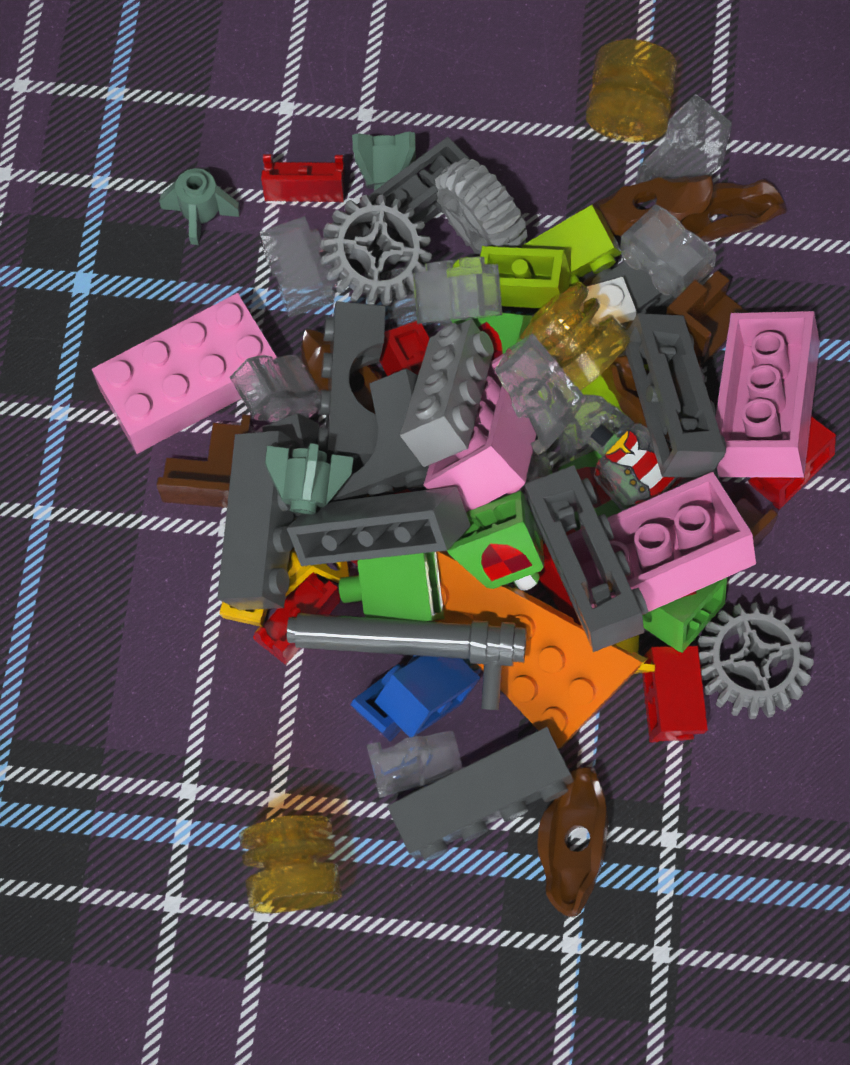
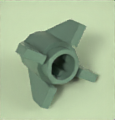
M405 132L395 136L383 135L372 137V135L359 133L352 135L355 162L366 181V188L374 189V191L416 159L414 132Z
M209 167L186 170L170 187L160 194L159 203L161 209L181 211L183 216L189 220V239L192 245H199L201 224L212 220L218 211L220 215L240 216L239 202L215 184Z
M310 443L308 449H293L292 458L288 459V448L267 446L265 466L281 500L291 505V512L316 514V509L325 507L351 476L353 457L332 454L329 464L326 462L327 453L318 450V444Z

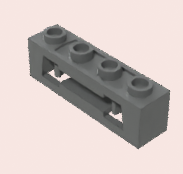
M446 137L368 195L372 205H375L378 195L383 194L386 199L385 206L388 207L392 205L395 199H400L401 206L398 211L404 214L407 209L413 208L415 213L410 219L411 223L424 221L425 224L439 214L442 208L437 202L436 193L438 189L436 188L435 179L449 165L460 161L464 157L469 158L449 137ZM431 163L430 169L428 171L423 169ZM372 221L362 222L353 226L345 233L344 239L354 240L355 236H367L372 227ZM387 225V233L390 238L397 242L403 241L399 234ZM323 231L324 238H330ZM376 238L368 249V252L372 251L371 255L376 257L375 261L384 252L383 250L379 251L380 246L376 245ZM345 254L349 264L357 273L364 270L363 265L359 261L349 259L348 254Z
M637 313L623 339V344L661 476L699 478L715 470L725 456L726 442L724 437L720 435L715 418V406L709 399L704 383V371L699 366L694 351L693 336L688 332L684 316ZM642 358L647 360L650 372L647 375ZM667 432L669 434V438L673 448L671 453H669L667 442L664 437L667 434Z
M573 465L524 484L529 508L593 652L644 633L642 615L648 613L646 602L639 588L631 590L626 577L631 576L627 560L621 550L614 553L609 541L614 539L613 532L606 515L597 516L593 504L597 503V498L589 479L581 480ZM574 512H578L582 536L604 584L591 588L594 609L589 602L590 596L586 577L565 533L577 528ZM554 517H556L557 520H558V521L555 522V523H554V521H553V519H552V518H554ZM614 592L616 597L611 598L610 593Z

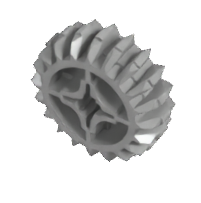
M464 157L445 168L441 172L442 174L435 179L436 188L438 189L436 193L437 202L442 207L441 212L446 215L449 221L448 224L455 229L456 234L464 240L466 246H470L476 255H481L482 246L520 248L526 243L525 239L528 236L525 229L526 223L520 216L521 210L516 207L513 201L514 198L508 194L505 186L500 184L496 175L489 173L486 166L479 165L477 161Z
M383 194L378 195L375 205H372L368 195H363L359 203L360 208L355 202L349 200L344 206L345 212L336 210L333 213L332 218L335 224L327 223L323 229L330 238L322 239L320 248L330 253L323 255L320 261L325 266L334 265V268L327 273L326 277L329 281L340 277L342 281L336 289L338 293H343L347 287L354 290L350 298L352 302H357L361 294H365L366 304L374 305L377 295H379L381 303L384 306H389L392 302V294L399 301L404 300L407 297L406 288L415 291L420 285L417 278H424L428 273V269L421 263L429 262L432 254L422 248L428 246L431 240L429 236H418V233L425 227L424 221H417L412 224L410 219L415 211L413 208H409L404 214L399 212L398 209L401 206L400 199H395L392 205L388 207L385 206L386 199ZM372 221V227L367 236H355L354 240L344 239L345 233L353 226L362 222ZM387 225L399 234L405 247L403 243L390 238L387 233ZM375 238L376 245L380 246L379 251H384L376 264V257L371 255L372 251L368 252ZM345 254H348L349 259L357 260L363 265L365 276L360 275L351 267ZM398 261L406 262L405 269L400 275L389 280L379 281L384 265L396 264Z
M757 602L752 603L749 614H746L740 604L735 605L733 617L724 610L721 611L717 617L719 624L708 622L705 628L708 636L699 637L697 645L704 650L699 652L700 665L704 666L701 668L702 680H711L705 686L704 692L706 695H712L718 691L720 695L716 705L720 708L726 704L727 700L734 705L731 709L733 716H738L742 707L748 708V717L755 719L761 707L766 717H773L775 705L783 711L788 710L791 706L790 698L799 700L803 695L800 686H807L811 680V676L805 670L811 669L813 659L804 656V654L809 652L811 644L807 641H797L804 632L802 627H795L791 630L787 627L791 621L790 614L784 615L781 620L774 618L776 613L774 606H770L766 614H761L759 604ZM757 633L768 636L776 643L768 644L759 639ZM738 634L740 639L737 644L739 652L730 655L728 660L720 661V646L729 637ZM748 654H751L754 660L762 661L759 667H756L753 661L746 662ZM786 660V679L781 684L770 689L768 684L771 677L769 669L777 667L779 661ZM739 677L745 679L752 690L737 685L730 678Z

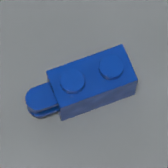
M414 655L405 667L398 664L383 677L381 684L384 688L374 702L412 739L462 705L479 681L480 677L478 675L482 670L478 664H471L469 659Z

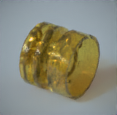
M618 40L602 46L596 54L592 75L593 86L589 92V102L586 109V121L591 128L605 137L632 143L647 142L661 137L668 130L671 96L674 92L677 74V61L673 55L661 46L643 40Z
M581 282L572 285L545 303L531 318L529 325L521 333L516 343L524 352L536 348L531 356V360L535 364H540L553 356L556 357L546 376L566 396L579 392L601 375L625 349L631 337V334L613 315L608 314L595 322L591 321L599 310L601 302L597 298H591L584 302L588 296L589 289Z
M313 815L283 816L252 825L239 833L241 847L249 849L242 855L243 864L249 867L264 868L263 871L245 879L250 912L258 914L293 912L323 906L343 897L338 865L328 862H317L318 859L336 851L334 840L327 839L333 833L331 818Z

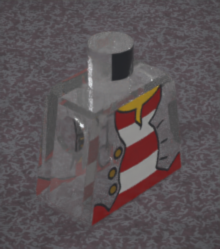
M634 423L621 438L604 424H601L587 441V444L602 456L596 464L594 478L621 511L676 488L686 478L661 476L648 428L640 423ZM665 438L669 453H671L673 450L671 441Z

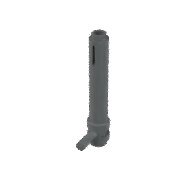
M298 613L297 617H289L287 625V642L295 643L296 648L469 659L471 664H484L481 709L499 710L502 666H513L514 662L524 663L527 628L516 627V623L502 622L501 626H491L489 621L473 620L471 624Z

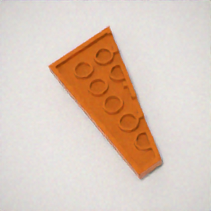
M447 551L436 552L445 619L435 620L436 622L471 624L473 620L489 621L491 626H501L502 622L516 623V627L527 628L524 663L514 662L513 666H502L500 690L538 731L546 727L548 728L558 749L563 747L648 660L636 652L630 653L615 644L593 652L582 626L575 623L572 617L516 587L511 588L503 585L495 589L487 588L451 557ZM478 664L484 672V664Z

